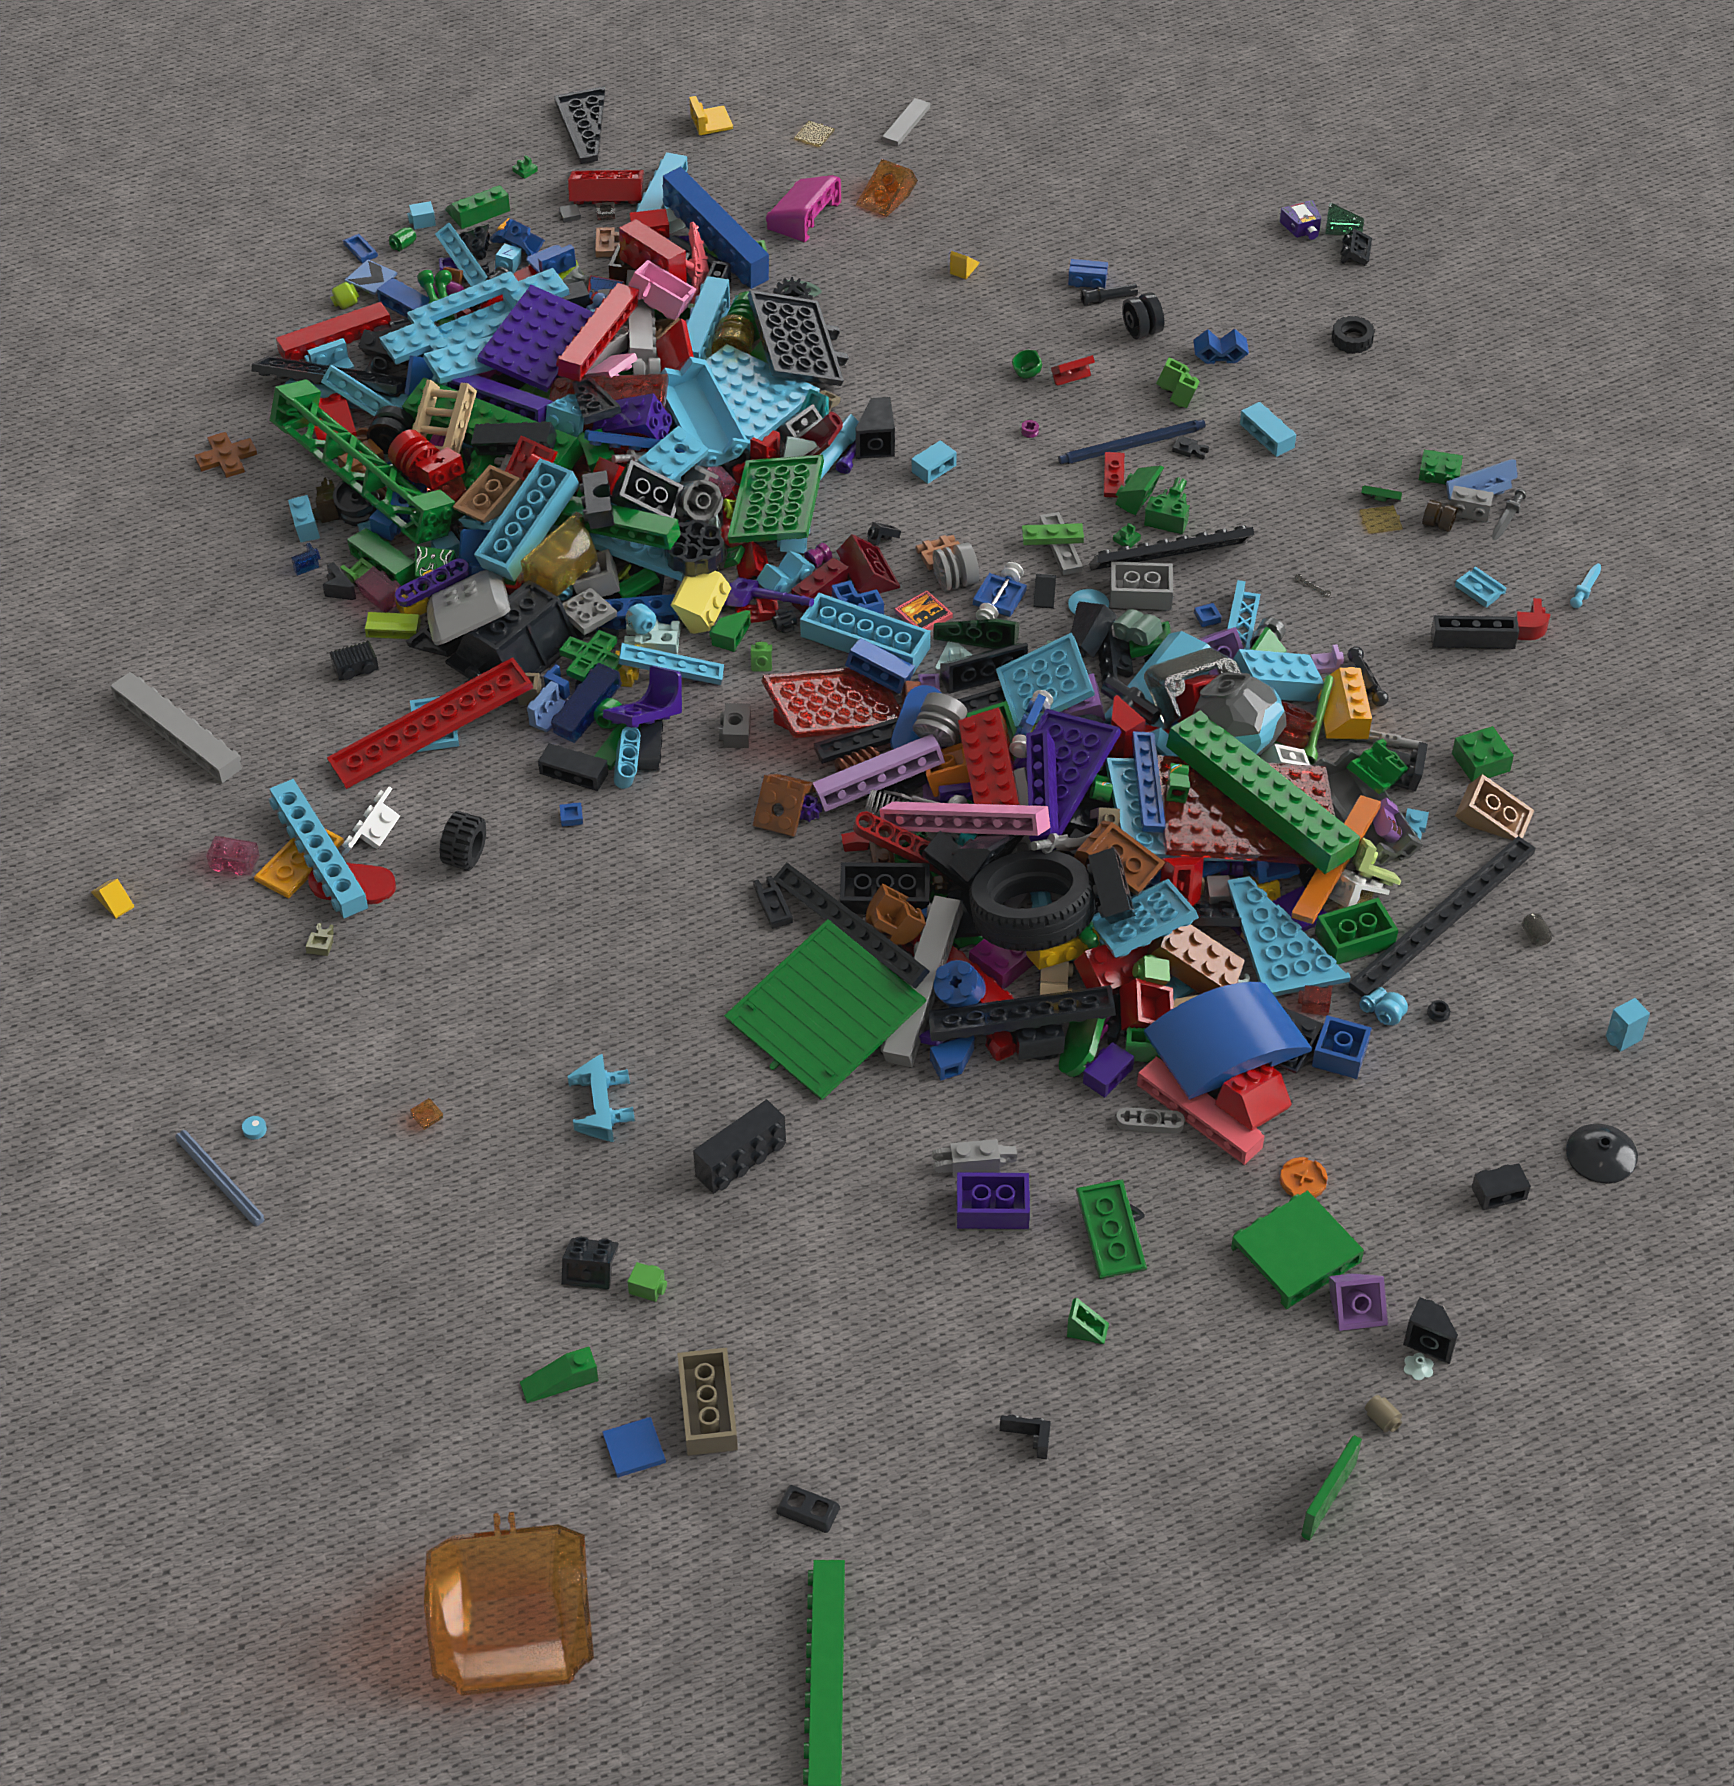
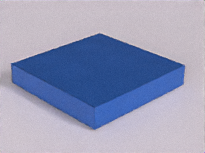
M651 1417L602 1431L617 1478L666 1463Z

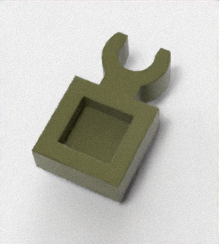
M322 923L317 924L316 933L311 932L307 941V954L329 955L333 944L334 929L332 924H330L328 929H322Z

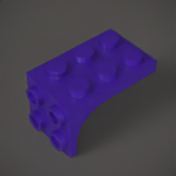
M652 393L615 400L621 407V413L613 418L595 421L591 430L602 429L605 433L613 434L634 432L644 434L653 439L662 440L668 435L672 418L655 394Z
M651 666L649 668V685L644 696L633 703L604 709L603 718L612 720V723L615 724L624 723L627 727L635 728L639 727L641 723L651 724L657 719L667 720L670 719V716L682 713L681 673L659 666Z

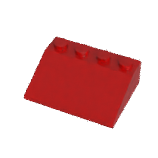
M644 170L572 171L568 178L569 201H573L574 204H584V201H592V204H602V201H610V204H619L621 201H628L629 204L639 203L643 197Z

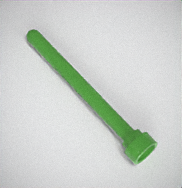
M1331 675L1325 677L1308 745L1303 749L1309 763L1312 765L1317 762L1318 758L1316 745L1333 683Z

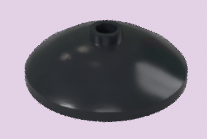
M1606 1124L1584 1125L1575 1130L1567 1141L1566 1156L1570 1165L1578 1174L1588 1180L1605 1184L1616 1183L1629 1177L1636 1168L1638 1162L1636 1146L1627 1134L1616 1127Z

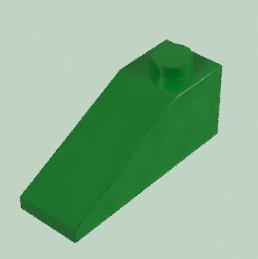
M590 1347L566 1353L520 1381L526 1403L528 1404L599 1381L597 1366Z

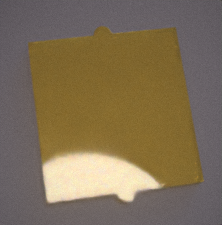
M808 121L794 139L807 145L821 147L835 129Z
M1394 505L1360 510L1363 519L1362 523L1365 524L1368 534L1403 530L1399 520L1400 516L1397 515Z

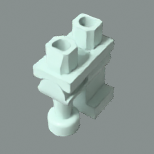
M656 619L654 628L646 634H638L628 624L626 625L627 635L635 636H625V644L640 645V647L678 655V637H680L681 631L680 621H672L670 625L658 623Z

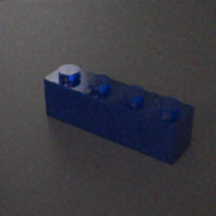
M598 662L594 669L589 671L586 679L577 686L574 694L565 701L562 709L553 716L551 725L554 734L575 743L595 720L594 711L601 701L606 698H612L621 687L620 673Z

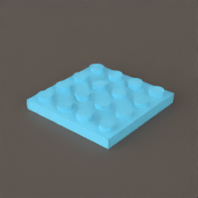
M1072 633L996 669L1016 729H1022L1019 726L1024 713L1029 714L1026 712V709L1033 698V693L1037 690L1047 691L1051 694L1053 703L1050 706V710L1058 712L1095 695ZM1039 713L1035 724L1038 723L1043 713Z
M1167 879L1142 891L1138 897L1136 895L1131 897L1136 916L1110 924L1105 918H1101L1100 913H1097L1093 916L1092 922L1098 936L1115 958L1128 955L1131 950L1150 944L1152 940L1160 936H1167L1181 926H1188L1199 917L1192 905Z

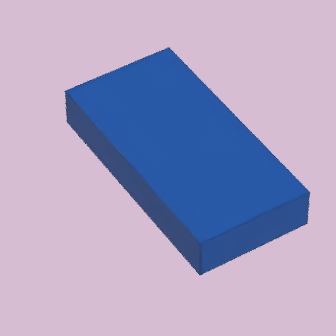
M360 234L343 240L344 245L361 263L378 257L377 252Z

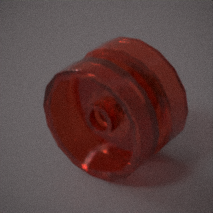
M1281 701L1286 714V727L1276 741L1290 747L1303 749L1309 740V735L1306 732L1313 731L1317 719L1308 711Z

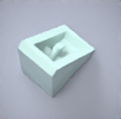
M787 436L783 458L804 456L815 449L817 445L814 441Z

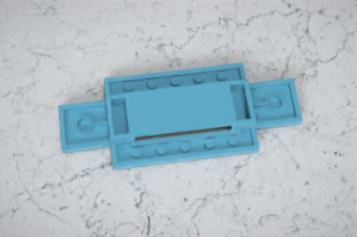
M553 268L518 281L512 272L509 271L407 312L408 319L412 324L379 337L380 342L397 365L409 360L410 356L417 357L426 352L494 335L530 285H534L561 298L570 295L569 288ZM503 294V301L479 309L437 327L434 324L437 320Z

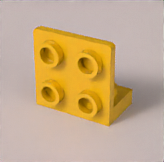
M696 96L689 97L690 115L699 135L733 129V124L725 106L703 109L702 103L698 102Z

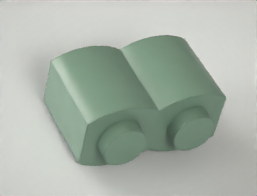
M1128 609L1113 623L1115 636L1126 641L1132 640L1134 643L1142 646H1148L1163 632L1159 618L1150 614L1144 615L1134 609Z

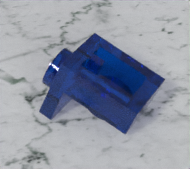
M310 542L306 544L307 552L291 557L294 572L297 576L319 568L318 560L321 559L317 548L314 549Z

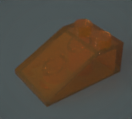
M881 159L856 205L888 217L910 196L918 180L911 169Z

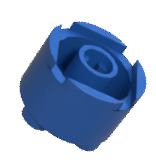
M950 961L938 967L934 978L935 993L949 1008L977 1004L985 995L986 986L984 979L966 961Z

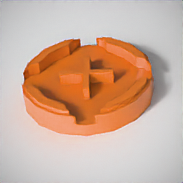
M1298 1157L1284 1164L1280 1174V1183L1285 1192L1292 1197L1296 1194L1301 1195L1308 1190L1316 1198L1326 1189L1328 1176L1325 1168L1315 1160L1313 1162L1306 1157Z

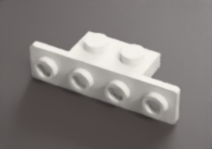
M388 787L384 792L382 790L378 792L374 798L376 802L374 807L370 805L363 814L366 817L363 822L359 820L353 828L354 836L351 837L349 835L342 844L345 848L341 853L342 856H346L358 838H361L376 849L382 844L400 817L399 814L383 804L392 790L391 787Z

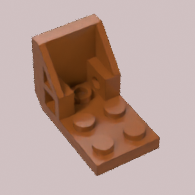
M1102 821L1077 849L1074 858L1087 868V864H1090L1088 855L1114 847L1120 854L1128 888L1138 897L1162 869L1165 862L1113 822Z

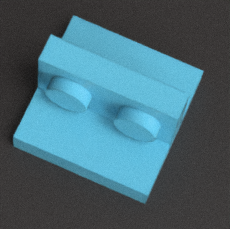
M343 338L307 350L308 355L304 356L306 362L355 369L348 357L346 342Z

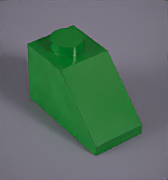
M745 610L719 618L716 625H713L710 629L709 637H711L712 646L735 652L751 625L750 611Z

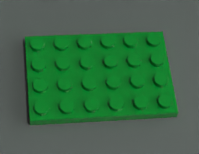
M823 455L746 460L728 533L729 543L808 538L824 465Z

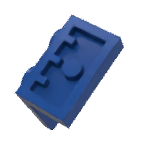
M1255 847V861H1244V867L1258 883L1271 882L1280 878L1287 879L1293 875L1300 874V869L1285 853L1263 856L1259 848Z

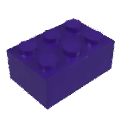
M957 1172V1229H1029V1173Z

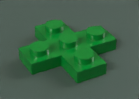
M598 630L589 643L570 636L559 649L560 656L573 660L566 670L567 676L584 683L595 670L614 676L622 667L621 664H618L619 655L610 652L617 644V637Z

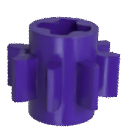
M810 795L804 797L799 820L804 819L810 822L815 818L819 819V813L822 812V804L818 803L817 797L814 798Z

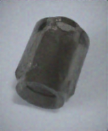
M1531 913L1524 917L1521 926L1532 944L1534 943L1536 947H1540L1552 940L1551 931L1541 914Z

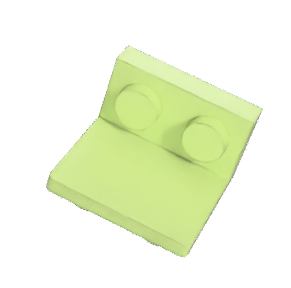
M1362 838L1352 861L1356 866V870L1360 872L1359 874L1370 879L1376 876L1381 879L1380 882L1389 886H1393L1394 883L1400 885L1401 880L1394 872L1373 865L1378 855V852H1376L1377 848L1370 840Z

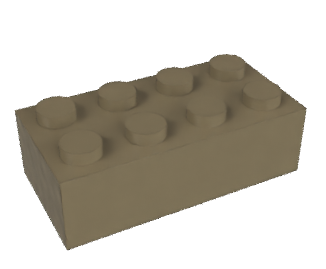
M727 1348L677 1353L687 1456L738 1450Z

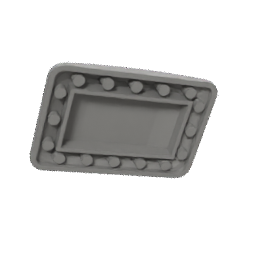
M487 569L431 595L427 602L428 623L435 645L444 644L496 620L510 611L504 577Z

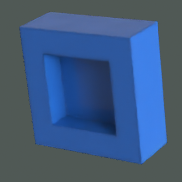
M1214 603L1194 608V614L1201 627L1221 623L1222 616Z
M581 803L560 805L562 827L583 824Z

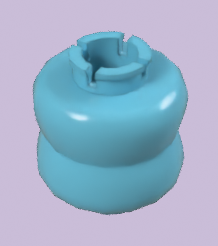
M1395 992L1386 993L1375 1007V1014L1378 1020L1385 1025L1392 1026L1398 1024L1402 1016L1408 1011V1004L1405 998Z

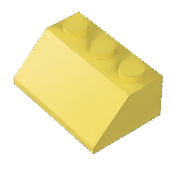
M717 571L710 574H700L696 577L685 576L671 606L690 633L696 634L710 631L727 599L731 587L723 575Z

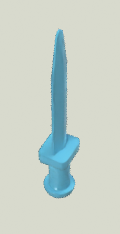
M1599 563L1590 569L1582 584L1577 585L1575 597L1570 600L1573 608L1581 607L1582 600L1588 599L1591 587L1601 571Z

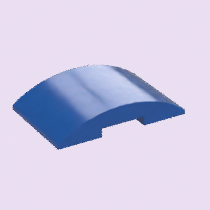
M1262 982L1236 983L1207 991L1168 1011L1144 1030V1034L1189 1100L1220 1088L1231 1077L1269 1063L1272 1067L1312 1051L1310 1044L1271 990Z

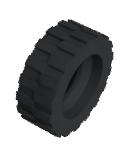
M1342 317L1333 325L1332 343L1339 350L1346 353L1355 354L1367 351L1373 344L1374 326L1370 321L1362 317ZM1354 331L1362 334V337L1350 338L1345 336L1344 333Z

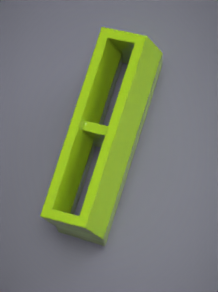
M368 612L365 626L366 637L409 639L419 632L421 619L419 614Z

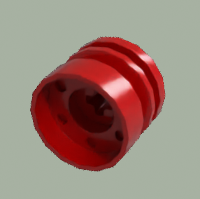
M409 429L399 434L393 440L388 449V459L409 480L414 483H421L418 479L415 464L440 450L421 433Z

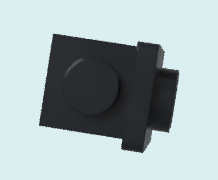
M1017 1415L1000 1416L999 1431L1034 1435L1033 1449H1037V1458L1047 1459L1051 1421H1046L1042 1418H1021Z

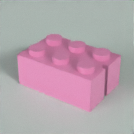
M649 260L634 272L628 285L639 289L638 299H643L650 308L657 309L665 317L676 320L688 308L696 291V288Z

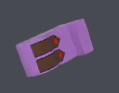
M1384 798L1381 800V807L1373 819V824L1379 836L1385 838L1389 843H1394L1399 840L1402 834V830L1397 825L1394 817L1399 811L1393 802L1388 798Z

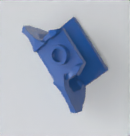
M509 219L506 222L503 230H499L490 236L492 243H505L522 248V252L526 253L527 256L537 253L545 240L531 233L529 227L513 219Z

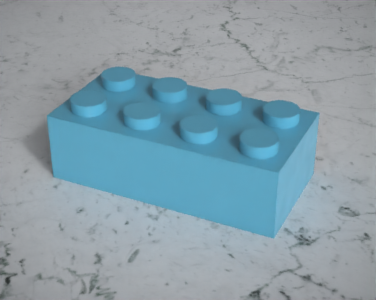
M1239 649L1228 667L1230 672L1248 673L1251 677L1274 688L1281 700L1315 701L1324 684L1312 658L1306 654Z

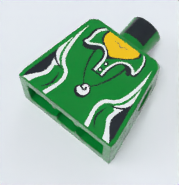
M416 546V579L457 559L454 550ZM442 574L436 577V580L439 582L447 579V576ZM420 584L423 585L422 591L427 590L429 587L427 584Z

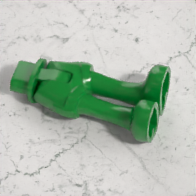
M423 270L417 275L418 283L425 289L430 301L428 304L448 296L446 286L452 280L450 271L441 270L434 277L431 270ZM433 283L438 292L439 298H437L435 294ZM452 314L435 322L441 326L455 320V317Z

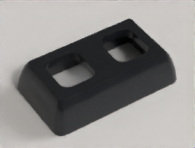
M789 1485L777 1507L776 1513L821 1532L828 1533L840 1510V1505L826 1497L794 1485ZM792 1493L805 1496V1500L800 1508L787 1503ZM816 1502H822L829 1506L825 1516L820 1517L811 1513Z

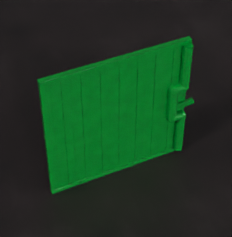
M827 919L724 1016L734 1027L774 1059L769 1065L771 1070H775L779 1065L783 1066L802 1085L819 1099L823 1100L926 1002V998Z

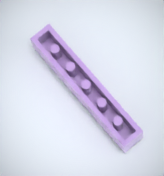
M930 734L813 782L819 801L826 812L868 795L872 789L880 790L945 763L938 742L933 734Z

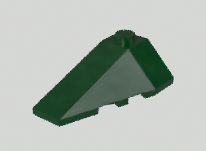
M983 619L934 623L933 639L997 649L1017 643L1020 622L1004 619Z

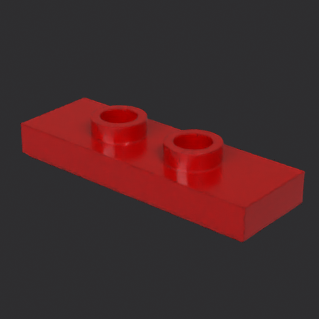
M1105 452L1104 497L1118 498L1116 493L1121 485L1124 486L1125 453Z

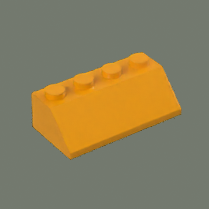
M1338 668L1330 674L1333 677V683L1323 718L1326 738L1369 739L1372 716L1361 668ZM1321 689L1320 693H1319L1318 696H1317V697H1318V702H1319V699H1320V696H1321L1322 689Z

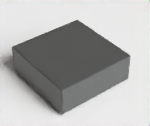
M577 204L559 207L564 223L581 219Z

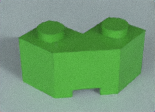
M1168 357L1156 384L1166 391L1170 390L1173 392L1170 401L1175 405L1187 408L1200 381L1196 377L1190 376V369L1186 365Z

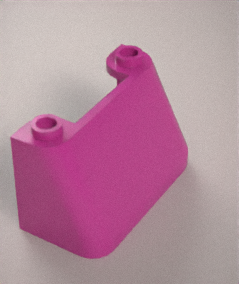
M829 175L804 178L796 181L794 186L771 212L767 213V229L806 242L810 238L807 235L809 227H814V218L827 204L837 207L841 203L840 177Z

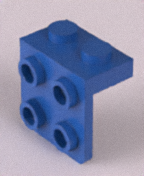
M571 244L562 248L559 245H554L528 256L527 262L537 273L553 268L559 274L576 266L574 247Z
M478 528L463 529L460 533L459 559H464L468 563V576L485 570L481 567L474 554L490 530Z

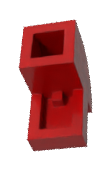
M1533 598L1530 612L1517 611L1516 617L1519 627L1517 640H1536L1543 637L1547 632L1550 614H1545V607H1542V599Z

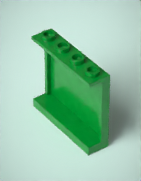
M1308 1190L1301 1195H1294L1283 1206L1275 1207L1267 1216L1257 1218L1246 1229L1238 1230L1232 1237L1231 1245L1232 1251L1239 1249L1281 1294L1280 1303L1286 1310L1328 1284L1329 1276L1342 1275L1361 1263L1364 1249Z

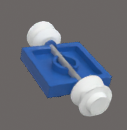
M1008 562L1002 570L1001 576L988 574L973 598V605L979 607V610L976 612L978 620L996 619L998 614L1011 617L1027 590V585L1019 583L1024 571L1018 563Z
M1037 690L1033 693V698L1026 709V712L1029 714L1024 713L1019 724L1022 729L1017 728L1009 749L1018 758L1027 757L1026 733L1031 732L1039 713H1044L1046 709H1050L1053 703V697L1047 691Z

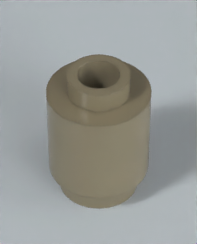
M1376 1395L1366 1404L1365 1410L1367 1415L1384 1432L1389 1430L1394 1432L1402 1424V1414L1385 1397L1382 1398L1380 1395Z

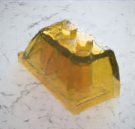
M575 512L521 560L525 583L531 580L553 595L559 596L597 562L598 557L589 532L585 528L583 515Z

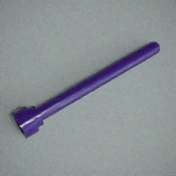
M855 440L846 456L840 458L836 464V470L840 473L849 474L853 467L852 459L856 454Z

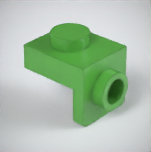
M363 558L350 569L344 565L340 567L351 583L358 587H361L377 572L375 567Z
M757 642L755 645H751L752 671H772V645H768L767 642Z

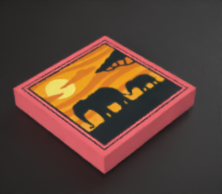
M928 591L895 608V614L904 622L927 630H932L934 623L946 622L953 618V613Z

